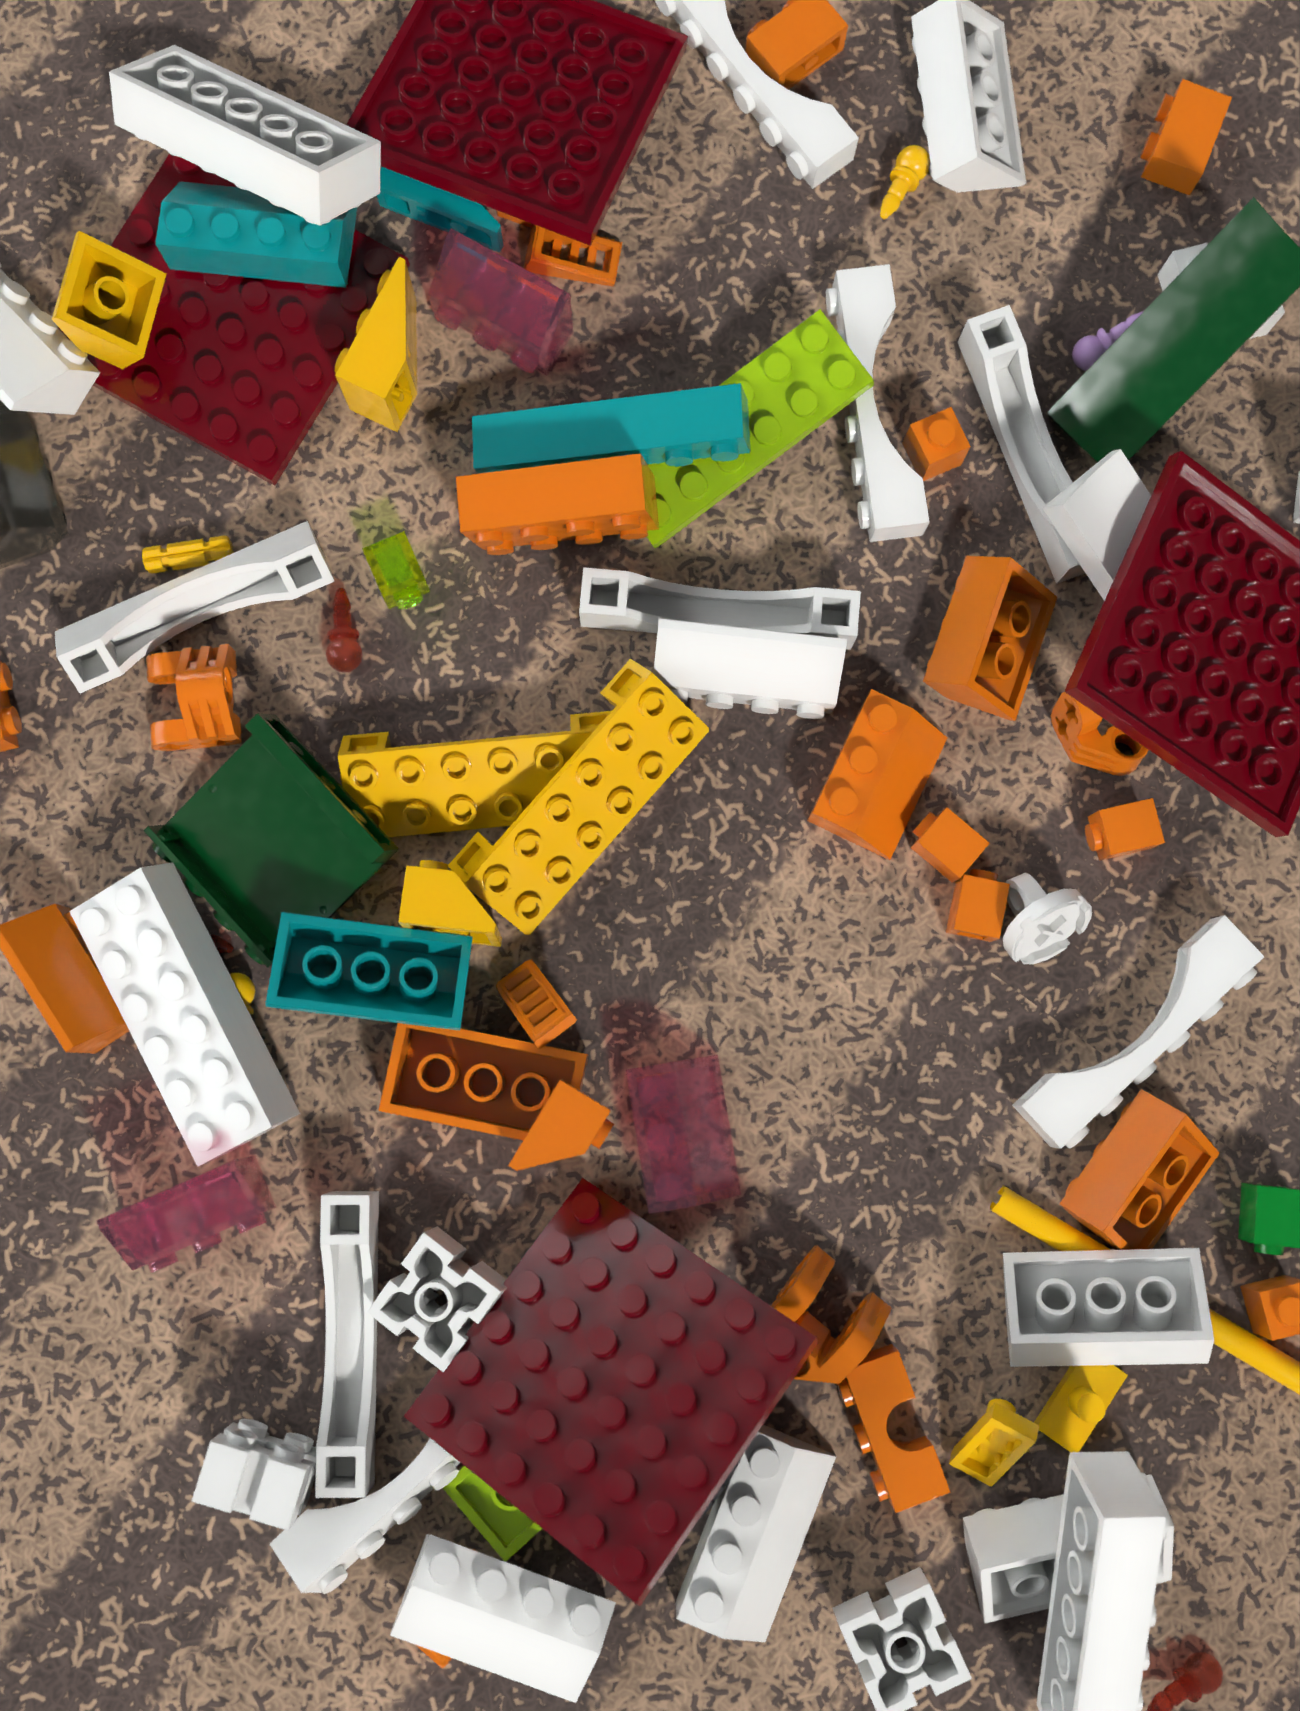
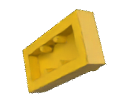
M1114 1365L1070 1366L1034 1423L1039 1425V1431L1069 1452H1079L1097 1423L1103 1419L1107 1407L1128 1375Z
M992 1399L988 1402L986 1413L954 1446L949 1465L992 1487L1033 1446L1037 1440L1039 1425L1017 1414L1016 1408L1009 1401Z

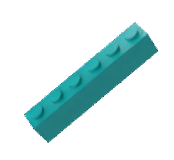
M741 383L472 416L473 468L478 474L640 453L647 464L666 462L669 466L681 467L692 464L693 459L711 457L714 461L723 462L735 460L739 457V454L751 453L748 399Z

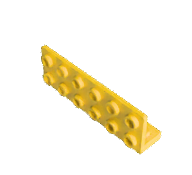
M632 659L628 660L600 692L615 708L493 845L481 833L477 832L448 864V867L456 872L468 889L525 935H530L709 732V727L653 672Z
M611 711L571 714V731L391 747L389 732L346 735L342 738L337 755L342 787L388 837L511 826Z

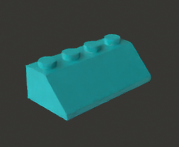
M180 181L162 200L155 245L171 270L347 288L357 207L335 217L329 223L319 226L307 222L303 217L283 207L271 204L269 200L248 190L238 187Z
M281 912L265 1005L271 1008L460 1031L473 937Z

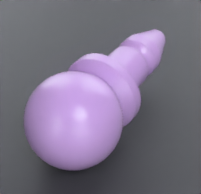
M1143 312L1131 315L1125 322H1121L1110 329L1109 333H1106L1101 327L1098 329L1096 336L1089 335L1081 338L1075 344L1072 352L1073 361L1076 366L1081 370L1087 371Z

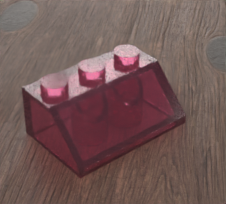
M450 229L446 236L428 293L434 317L438 322L451 330H457L460 327L472 334L474 341L484 349L494 352L497 348L510 355L511 361L520 369L528 373H533L534 370H537L547 376L574 333L570 294L454 229Z
M718 1055L627 1069L626 1075L649 1214L698 1206L741 1195Z
M250 1156L230 1161L103 1217L96 1222L100 1231L132 1271L148 1265L150 1272L153 1273L178 1262L179 1260L175 1252L192 1245L196 1254L223 1242L220 1233L237 1226L241 1234L266 1223L264 1213L275 1209L276 1206L256 1157Z

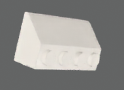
M938 0L911 17L914 34L912 47L917 57L919 72L917 86L922 96L924 110L923 129L928 140L930 155L929 172L933 181L955 192L1023 186L1026 184L1004 22L970 0Z
M0 269V400L9 410L75 415L99 376L100 371L87 359L88 354L79 350L58 329V326L52 320V316L40 310L29 299V292L17 282L12 281Z
M659 618L653 673L684 704L687 703L688 698L706 700V706L718 709L733 708V703L751 705V710L757 713L776 714L779 708L797 710L796 715L802 718L821 719L824 718V713L832 714L837 703L847 639Z
M1199 1248L1003 1253L1010 1367L1209 1363L1214 1335Z
M762 1425L745 1450L728 1484L713 1504L675 1601L676 1618L722 1639L766 1642L836 1455L766 1425Z
M1146 1475L1153 1495L1159 1505H1163L1166 1509L1152 1475ZM1064 1494L1045 1499L1030 1498L1019 1505L997 1510L990 1508L982 1509L971 1516L963 1517L965 1545L984 1623L1049 1609ZM1168 1511L1170 1530L1168 1538L1163 1539L1160 1558L1163 1576L1161 1583L1172 1580L1174 1524Z
M426 1534L390 1635L576 1703L600 1655L616 1602L434 1535Z

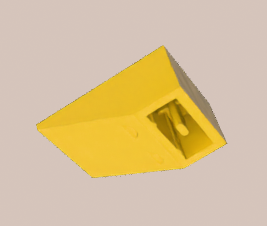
M398 257L392 270H386L381 276L377 287L378 296L371 309H365L360 315L356 326L357 335L349 349L344 348L341 351L335 364V376L349 409L395 432H398L417 396L416 296L406 261L401 257Z

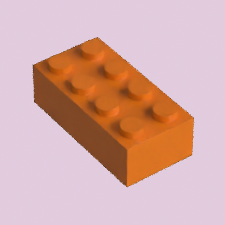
M641 453L456 476L460 533L482 550H487L489 555L510 554L514 552V546L531 545L533 550H549L557 548L558 541L574 539L576 544L591 545L601 543L603 541L602 536L620 534L621 539H641L648 536L647 531L659 529L655 476Z
M398 1023L378 1111L524 1140L560 1080H564L580 1091L582 1090L589 1055L550 1046L538 1049L534 1043L461 1028L458 1031Z

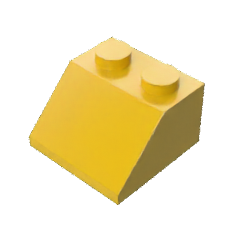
M78 231L75 235L52 320L79 350L124 369L144 358L166 273L92 236Z
M421 860L419 867L406 865L398 920L402 928L472 936V944L501 947L502 936L496 923L456 872L448 870V864L433 860Z

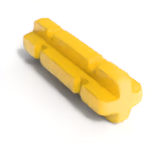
M222 535L210 537L209 542H204L203 539L170 543L166 545L165 549L161 548V545L145 547L142 550V558L145 569L153 574L166 572L167 567H172L173 570L205 566L210 564L209 561H217L233 554L234 551L229 537Z

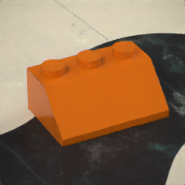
M966 556L960 575L957 578L956 587L946 616L942 621L941 630L932 656L927 664L923 682L945 698L1010 721H1016L1058 597L1011 557Z
M871 689L862 704L807 821L890 860L945 745L947 737L915 709Z
M54 903L0 924V949L65 1052L96 1054L129 1032L70 913L69 907Z
M1141 1089L1134 1100L1123 1108L1119 1121L1106 1139L1099 1142L1096 1146L1093 1157L1079 1177L1073 1179L1068 1185L1066 1194L1059 1204L1078 1222L1115 1250L1153 1249L1220 1153L1187 1114Z

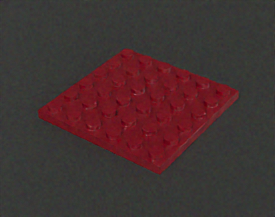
M416 0L346 125L381 141V167L591 246L687 47L688 36L593 0Z
M169 153L111 244L112 247L166 273L144 358L121 369L88 354L87 359L100 371L93 386L275 486L338 384L335 376L337 358L344 348L349 349L357 335L356 326L362 312L367 308L371 309L378 296L377 287L381 276L386 270H392L398 257L405 259L407 268L410 266L409 260L400 253L354 229L347 288L171 270L155 245L162 200L180 181L229 187L237 186L214 173L202 170L200 166L182 157Z
M1179 451L1170 455L1167 459L1064 692L1274 837L1289 836L1300 808V540L1183 451Z
M582 1178L505 1280L503 1285L507 1288L479 1324L476 1322L472 1324L465 1334L469 1337L467 1342L444 1372L440 1369L436 1372L403 1417L635 1604L641 1606L818 1344L816 1336Z

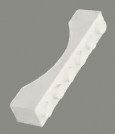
M655 0L660 11L667 17L672 15L680 25L681 33L688 36L687 44L692 49L698 47L706 57L707 66L715 79L718 81L724 79L732 89L734 100L740 110L745 114L750 112L758 121L761 134L766 142L773 147L777 145L784 153L787 165L797 179L804 178L813 189L854 160L859 137L832 104L811 100L786 89L768 77L749 58L735 36L727 16L725 0Z
M890 264L836 270L832 288L826 289L828 316H836L837 332L872 378L877 346L888 329L896 308ZM871 387L849 404L850 415L845 416L846 439L848 443L855 442L857 458L851 460L852 480L854 486L861 485L863 501L858 502L860 528H868L870 542L923 536L929 524L923 478L906 464L891 444L880 422L874 400L873 387Z
M1008 305L968 319L958 340V345L1055 582L1058 584L1085 574L1042 509L1073 482L1059 458L1046 427L1035 392L1027 346L1012 309Z
M305 521L55 631L56 656L78 692L83 693L123 675L137 661L180 632L205 620L249 605L293 600L334 582V578L308 521Z
M583 567L579 615L581 627L657 633L660 618L847 639L846 649L851 650L858 636L861 591L819 587L780 591L721 590L671 583L630 571Z
M1225 915L1210 919L1178 949L1175 974L1168 996L1154 1021L1137 1040L1119 1054L1095 1066L1066 1073L1045 1074L1012 1106L1050 1147L1059 1149L1065 1145L1068 1148L1074 1147L1089 1133L1090 1130L1086 1125L1098 1113L1102 1117L1106 1116L1122 1102L1123 1097L1120 1093L1132 1081L1136 1085L1140 1084L1156 1070L1157 1065L1154 1061L1165 1050L1172 1053L1189 1039L1191 1034L1187 1029L1199 1018L1204 1022L1224 1005V1002L1220 999L1232 987L1235 990L1242 988L1255 977L1257 971L1253 967L1264 956Z
M332 1191L321 1195L320 1248L325 1284L326 1345L323 1398L316 1445L315 1498H365L375 1484L377 1320L368 1314L367 1311L376 1300L378 1291L379 1191Z
M430 1438L411 1464L383 1488L349 1504L327 1509L305 1510L289 1530H284L270 1543V1546L301 1593L327 1594L344 1582L348 1576L346 1570L359 1557L360 1559L369 1557L384 1544L385 1538L383 1535L396 1523L401 1525L415 1516L422 1507L420 1501L431 1490H440L448 1485L457 1476L459 1470L456 1467L461 1463Z

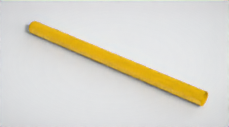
M1002 1186L997 1192L1001 1195L998 1203L996 1204L992 1201L990 1205V1211L1057 1251L1111 1250L1005 1186ZM1209 1308L1214 1335L1213 1344L1300 1395L1299 1361Z

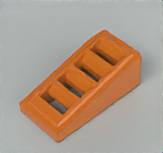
M533 225L528 242L524 271L613 287L616 281L622 242L596 235L592 245L589 246ZM544 242L551 243L550 255L542 254ZM562 245L569 246L567 261L560 259ZM580 248L587 249L585 266L577 264ZM597 250L605 251L602 271L594 269Z
M526 960L496 984L497 991L538 1049L543 1048L577 1021L571 1010L533 960Z

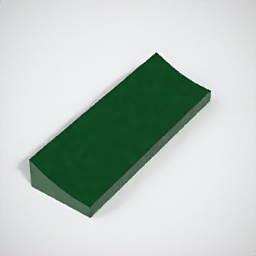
M1253 197L1047 412L1048 417L1096 463L1111 451L1119 449L1122 450L1129 461L1300 288V247Z

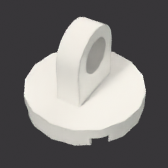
M1023 873L1006 880L1005 883L1010 884L1007 902L1016 917L1007 927L1003 937V946L1014 961L1019 962L1020 959L1023 964H1036L1046 961L1064 951L1071 944L1067 938L1074 931L1080 935L1087 928L1092 916V906L1076 889H1061L1046 894L1037 881L1028 873Z

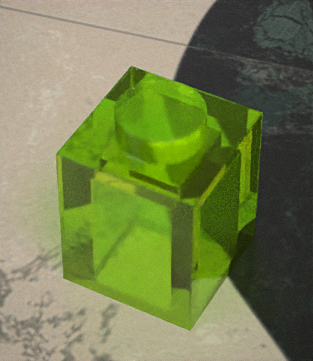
M405 531L362 548L382 597L389 609L396 606L400 610L411 608L423 600L422 595L430 592Z

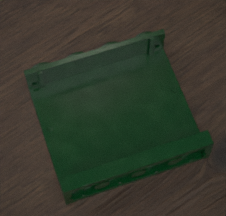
M257 713L245 725L252 734L250 738L165 825L147 826L143 831L154 842L152 847L156 854L168 863L173 862L184 875L182 880L186 887L195 895L204 897L215 909L213 915L216 920L226 929L235 931L245 942L244 949L254 961L261 965L265 964L268 968L272 967L281 912L331 918L399 848L276 715Z

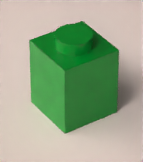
M1241 1183L1238 1239L1253 1243L1254 1252L1283 1256L1284 1247L1300 1248V1189Z

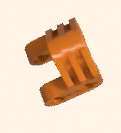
M222 644L216 648L211 646H201L200 649H193L192 647L182 648V651L161 652L146 657L148 682L176 685L177 699L183 718L157 721L150 724L152 749L175 751L229 746L242 742L240 717L233 712L232 678L237 676L236 651L229 644Z
M1062 692L1051 712V722L1071 762L1116 776L1129 775L1136 770L1149 750L1115 726L1108 728L1104 735L1101 736L1097 728L1103 718L1066 692ZM1115 743L1128 745L1134 755H1124L1116 748Z
M818 1245L814 1246L799 1263L771 1306L816 1336L818 1344L794 1379L839 1384L862 1362L872 1349L892 1308L873 1291L870 1292L854 1309L840 1335L834 1339L831 1336L830 1330L806 1311L819 1293L836 1262Z

